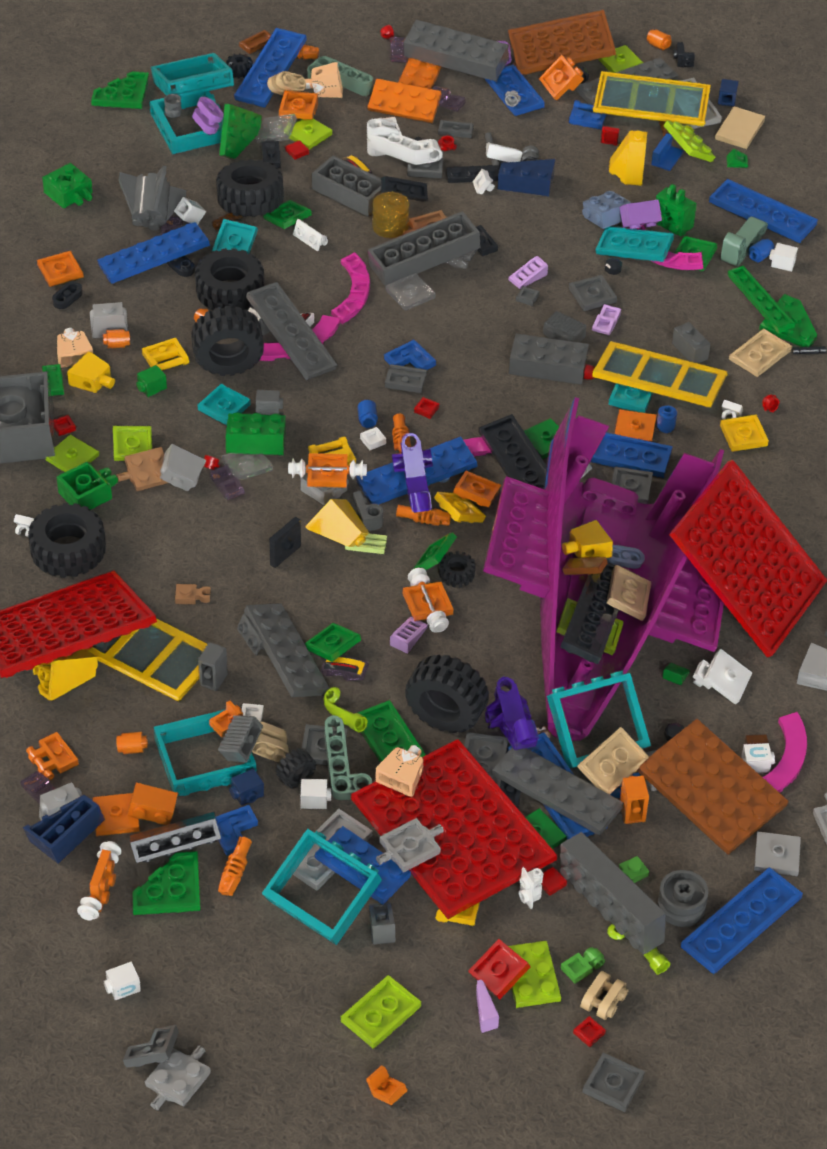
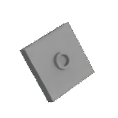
M757 831L754 871L764 872L770 867L778 874L798 876L801 837Z

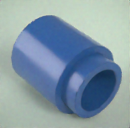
M769 239L760 240L749 248V257L757 263L770 256L772 249H775L773 242Z
M371 400L361 401L357 406L359 422L364 428H372L378 420L376 404Z
M667 405L660 407L658 410L657 427L663 433L671 432L676 426L677 410L674 407Z

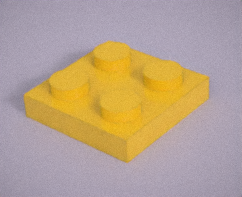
M757 414L720 421V427L732 452L768 446L769 440Z
M437 492L434 497L439 506L446 510L456 522L483 523L486 518L469 499H463L457 494Z

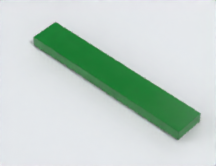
M744 266L728 271V277L778 334L795 328L793 320Z

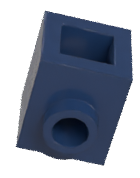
M722 79L718 99L719 105L735 106L739 81Z
M251 769L231 778L230 794L234 800L237 799L241 806L246 803H253L258 798L264 796V783L255 769Z

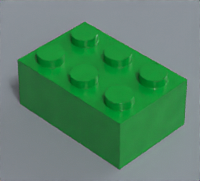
M259 413L228 414L226 453L284 455L286 415H261Z

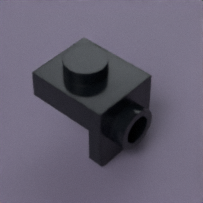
M677 42L676 49H673V59H676L677 67H694L695 53L685 52L684 43Z

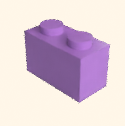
M659 200L630 203L620 207L623 228L630 227V230L641 228L640 225H646V228L654 227L657 222L662 221Z

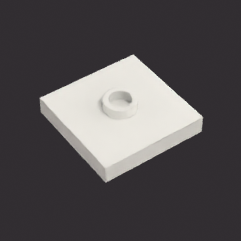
M720 648L716 652L703 681L732 703L737 704L742 697L752 672Z

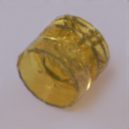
M386 192L378 195L373 200L372 228L377 235L392 239L404 235L403 232L408 230L410 203L404 195Z

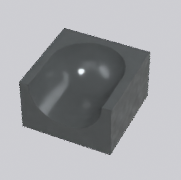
M47 371L0 376V464L46 459V457L55 456L54 404Z

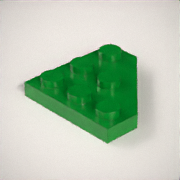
M132 71L127 74V77L123 79L117 78L109 82L108 86L102 89L100 87L94 89L91 105L142 109L149 81V72Z
M225 104L219 155L229 159H236L260 133L262 115L232 104Z
M784 294L777 304L793 320L795 328L778 334L769 322L764 319L760 324L759 330L765 329L775 336L800 347H811L817 339V333L801 301Z
M198 852L175 853L163 868L159 867L148 877V881L144 885L138 886L133 891V914L200 911Z

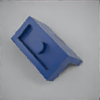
M666 133L655 148L651 163L653 166L671 171L683 154L682 149L672 146L673 136Z

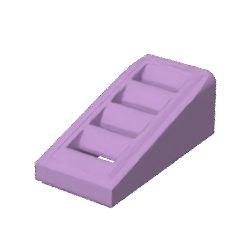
M536 256L509 276V281L519 289H522L523 286L526 287L546 276L548 265Z
M410 617L391 635L390 646L408 654L428 628V624L414 621L413 617Z
M482 979L478 980L476 996L480 1030L483 1033L498 1028L499 1014Z

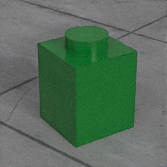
M157 365L137 373V388L140 392H144L147 397L167 389L166 375Z

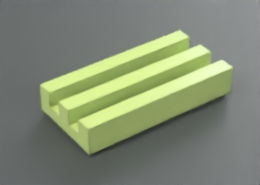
M368 534L365 537L366 541L359 547L356 545L354 547L345 545V550L384 554L387 536Z

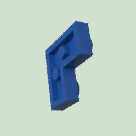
M415 340L384 354V360L389 365L404 366L411 363L415 368L425 370L436 366V360Z
M250 805L216 817L221 833V839L218 841L226 856L234 852L238 838L240 836L243 837L240 832L258 826V820Z

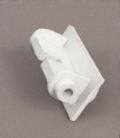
M297 219L293 232L294 236L316 251L319 250L321 245L325 246L328 243L325 235Z
M523 867L520 878L519 897L523 903H527L529 908L533 909V902L539 900L542 895L541 883L543 882L544 874L538 868L527 872Z

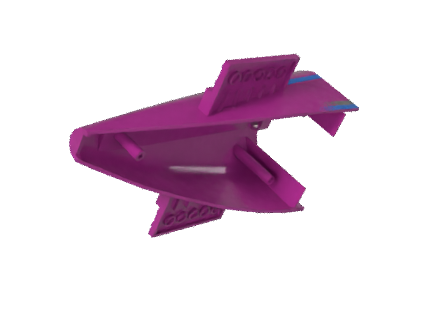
M576 397L550 443L545 490L506 476L483 572L520 584L519 590L540 597L541 646L548 730L556 738H558L547 700V696L553 694V689L564 687L565 690L572 689V684L584 681V685L592 683L591 679L603 676L604 680L611 678L610 674L623 671V674H626L648 635L670 643H674L675 639L715 652L718 646L724 606L722 600L669 535L719 473L724 450L720 449L712 462L684 453L654 504L638 503L639 496L637 493L597 478H589L585 483H582L580 479L609 426L580 415L575 418L579 398ZM594 520L599 522L612 539L613 545L636 548L644 554L645 560L640 568H622L651 581L646 617L641 621L619 610L616 618L624 622L616 650L613 655L603 652L599 664L589 662L574 653H569L565 649L560 648L564 635L556 632L566 600L569 598L578 602L588 574L564 575L563 567L568 560L578 557L575 553L565 555L562 550V543L569 542L571 529ZM621 682L560 699L572 742L581 741L588 736Z

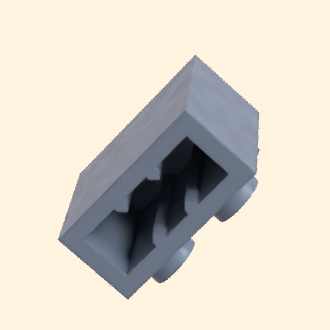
M607 191L600 196H593L589 200L583 201L582 212L586 219L604 229L622 222L620 207L631 202L614 191Z

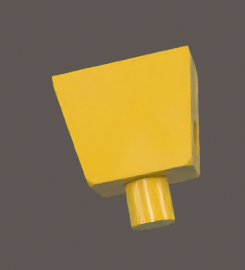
M90 351L67 371L69 385L96 393L102 386L111 389L115 384V379L111 377L110 365Z
M597 520L571 529L569 542L562 543V550L565 555L575 553L578 558L612 557L613 541Z

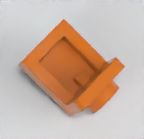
M229 700L226 702V710L211 718L209 725L223 738L225 733H227L233 716H243V712L238 705L235 706Z
M380 1066L366 1079L372 1095L389 1105L394 1104L408 1091L404 1083L389 1076L384 1066Z

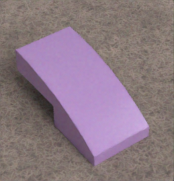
M604 304L600 315H597L592 331L610 335L621 315V309Z

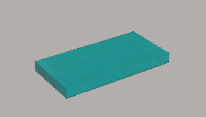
M607 227L595 251L599 255L664 262L673 242L674 234Z

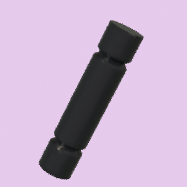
M826 346L792 347L793 355L826 353Z

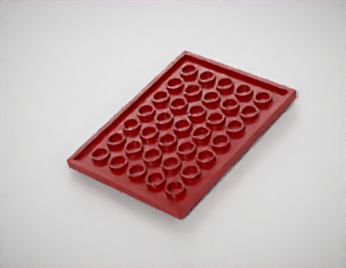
M730 460L724 465L669 534L766 657L773 656L827 582L826 577L734 460Z
M115 571L0 610V677H12L20 671L31 670L43 663H51L59 657L70 656L76 651L89 649L101 642H109L115 637L128 635L134 630L148 628L151 624L157 623L156 615Z
M459 739L422 757L423 772L412 797L376 781L351 794V800L380 836L416 818L429 830L441 824L444 833L434 837L435 842L441 848V853L409 869V871L447 919L518 882L521 878L523 867L529 872L535 868L541 869L557 860V854Z

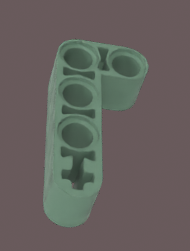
M319 57L307 69L308 79H310L313 68L338 62L344 88L362 96L372 94L373 77L330 57Z
M751 216L736 234L728 232L723 241L721 260L738 267L749 254V248L756 244L765 234L768 223Z
M333 715L326 719L324 726L331 793L337 800H350L351 794L360 790L357 786L359 783H365L368 786L372 783V779L365 773L350 774L344 723L340 717ZM331 726H335V729H337L335 736H333V729ZM334 745H338L342 749L339 751H334L331 749V747ZM336 765H341L344 767V769L342 771H336L333 767ZM343 785L347 789L345 791H338L336 787Z

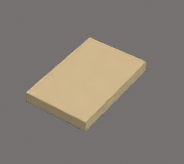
M734 106L716 133L715 140L747 149L765 121V116Z
M762 329L730 354L729 360L759 377L792 350V345L769 331Z
M615 565L612 571L606 604L643 621L646 617L651 581Z
M620 727L577 767L598 789L610 795L622 784V779L630 777L649 756Z

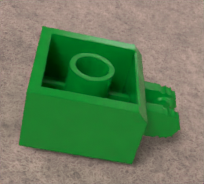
M72 163L42 177L44 193L63 209L73 203L79 206L83 205V198L86 201L92 200V180Z
M672 184L656 195V200H659L662 221L656 224L682 237L694 227L697 203L685 197V190L680 189L676 192L677 186Z
M85 462L56 476L58 493L69 505L75 503L79 504L80 507L86 506L90 510L112 499L111 487L118 483V478L115 474L111 475L112 471L106 467L97 471L89 462Z

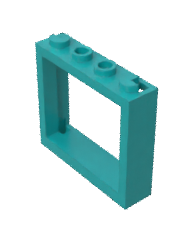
M215 53L151 66L153 82L166 96L168 94H177L180 97H185L234 85L232 69ZM208 57H213V61H208Z
M210 91L181 97L180 106L182 109L196 106L200 97H208L215 102V97ZM164 98L150 101L151 116L172 154L221 143L223 119L218 123L219 128L216 134L208 135L203 131L176 137L164 115Z
M623 671L610 674L611 678L605 680L603 676L591 679L592 683L584 685V681L572 684V689L565 690L564 687L552 690L553 694L547 696L564 760L570 769L577 767L589 755L576 758L560 701L564 697L622 682L639 740L635 742L641 749L651 746L630 673L623 674Z
M225 710L154 727V739L172 792L178 793L177 796H187L193 792L207 791L221 785L227 786L231 784L232 777L251 769H255L257 772L256 762L251 752L245 764L180 780L176 779L165 744L215 732L209 725V720Z
M307 828L266 886L262 895L268 901L337 945L376 890L382 878L378 874L379 870L374 868L373 865L369 863L367 866L360 862L362 859L352 852L350 854L343 851L344 848L337 842L333 841L330 843L325 840L327 837L321 832L315 831L314 833ZM314 844L368 878L334 929H331L279 895Z

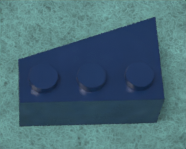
M555 159L501 163L498 175V189L549 196L554 177Z
M82 795L60 807V811L51 816L45 815L41 817L42 820L32 826L28 824L23 827L29 841L58 864L105 821L99 805L86 795Z

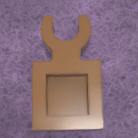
M176 584L175 604H196V600L208 603L210 602V595L204 594H211V588L202 587L197 589L196 584Z

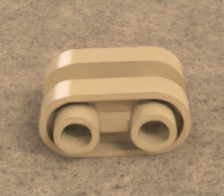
M283 71L270 77L267 82L269 89L273 93L284 95L285 90L301 92L306 89L304 77L288 71Z
M260 722L263 728L252 752L272 761L281 762L280 760L282 758L285 759V755L289 754V748L286 744V731L268 723Z
M601 971L584 995L581 1008L590 1012L593 1007L598 1008L596 1015L606 1020L608 1017L612 1018L617 1010V1003L619 1000L624 1001L628 989H626L627 983L619 979L614 984L610 983L611 975ZM604 990L608 991L604 999L600 1000L599 998Z

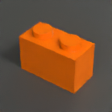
M630 776L622 779L620 801L624 803L621 810L624 824L646 822L649 793L644 776Z
M136 782L128 816L168 825L173 816L178 793Z

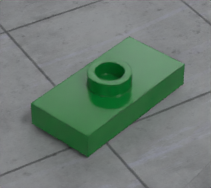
M61 364L42 366V371H47L52 396L64 395Z

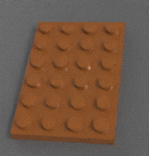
M604 10L508 30L516 66L522 75L547 70L561 55L566 58L570 57L576 64L616 55Z
M698 719L694 720L649 756L637 770L728 855L783 810L789 802Z

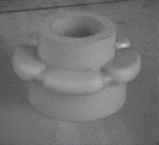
M512 90L505 93V103L508 106L514 107L521 101V96L518 95V92Z

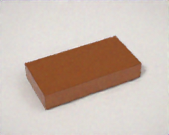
M263 30L239 42V47L251 54L263 48L271 34Z
M606 557L570 558L563 567L564 575L601 574L608 561Z

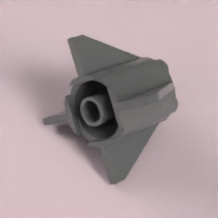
M163 166L157 174L148 173V176L144 177L143 174L136 177L122 172L119 173L118 180L131 211L132 224L134 226L159 230V227L163 226L174 213L181 199L186 197V190L170 186V181L167 182L165 177L167 166Z

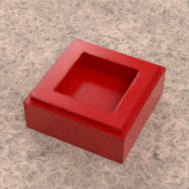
M603 126L601 143L618 145L620 129Z
M300 140L285 146V151L294 160L309 154V149Z
M423 397L415 406L414 413L431 419L439 409V403Z
M69 415L54 420V430L58 436L76 431V426Z
M554 867L543 873L541 885L549 896L567 885V880Z
M590 1016L573 1030V1034L589 1047L606 1033V1030Z

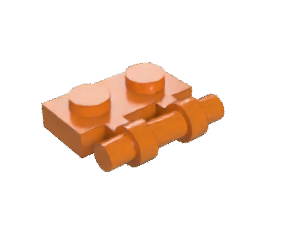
M58 732L39 740L40 748L35 750L33 746H30L26 749L31 763L36 764L40 775L45 776L48 781L54 778L52 770L57 769L61 774L79 765L77 757ZM47 756L49 761L44 762L42 758Z

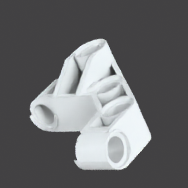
M395 117L371 119L367 122V153L371 156L387 154L415 165L436 162L442 158L443 154L436 140L416 141L403 136Z

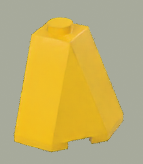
M630 130L610 158L609 172L612 175L618 176L624 184L642 186L647 132Z
M330 499L305 526L310 531L348 547H354L355 545L359 547L366 541L365 537L369 534L367 528L346 499Z
M79 650L70 656L54 659L51 663L35 666L32 670L34 675H38L40 681L38 685L39 693L48 700H55L96 676L98 660L97 656L89 651Z

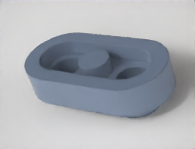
M613 545L612 557L607 558L610 564L632 569L640 568L645 560L644 554L639 549Z

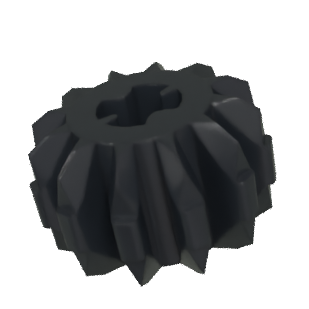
M240 53L228 56L226 64L232 69L233 78L237 77L240 79V77H246L253 66V61L247 54L241 55Z

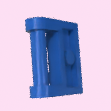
M575 100L569 124L602 130L607 114L593 113L594 105L580 103L581 101Z

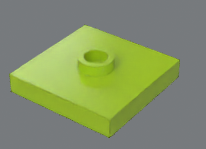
M626 45L616 48V55L598 59L612 73L643 63Z
M301 119L286 129L284 135L294 142L300 140L310 150L330 137L332 129L315 119Z
M113 426L114 461H124L125 456L152 449L151 426Z
M69 435L55 447V456L46 457L45 460L66 472L85 462L91 463L99 456V451L76 437Z

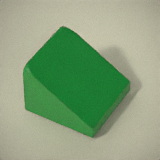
M733 149L726 156L727 167L748 168L746 154Z
M670 663L664 669L663 679L682 686L690 670Z

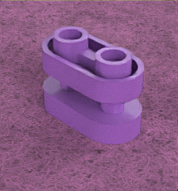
M200 97L197 103L198 108L194 110L192 117L203 129L204 133L208 135L216 134L219 128L218 123L222 121L224 113L212 99Z

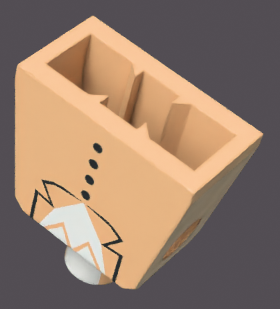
M338 62L313 68L311 78L305 79L306 89L313 88L314 93L318 94V97L342 98L343 86Z
M67 328L64 330V334L57 336L58 364H61V368L74 366L88 351L93 353L92 346L83 331L75 332L73 328Z
M412 745L408 751L399 747L395 748L377 766L376 782L412 797L423 772V758L420 757L421 749L415 745Z

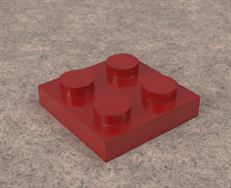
M498 939L468 972L477 981L482 979L486 988L500 1000L531 966Z

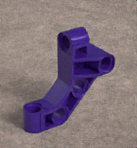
M406 433L403 435L400 443L402 453L392 454L394 472L404 471L411 511L414 513L430 511L432 505L425 468L433 466L431 449L422 450L421 440H419L418 436L414 433ZM408 436H413L416 440L415 445L412 447H408L405 444Z
M501 677L495 688V701L487 706L485 710L486 723L490 725L488 728L499 727L514 750L535 747L539 737L535 722L530 720L531 714L527 705V699L519 694L517 685L511 678ZM500 687H508L510 691H503Z

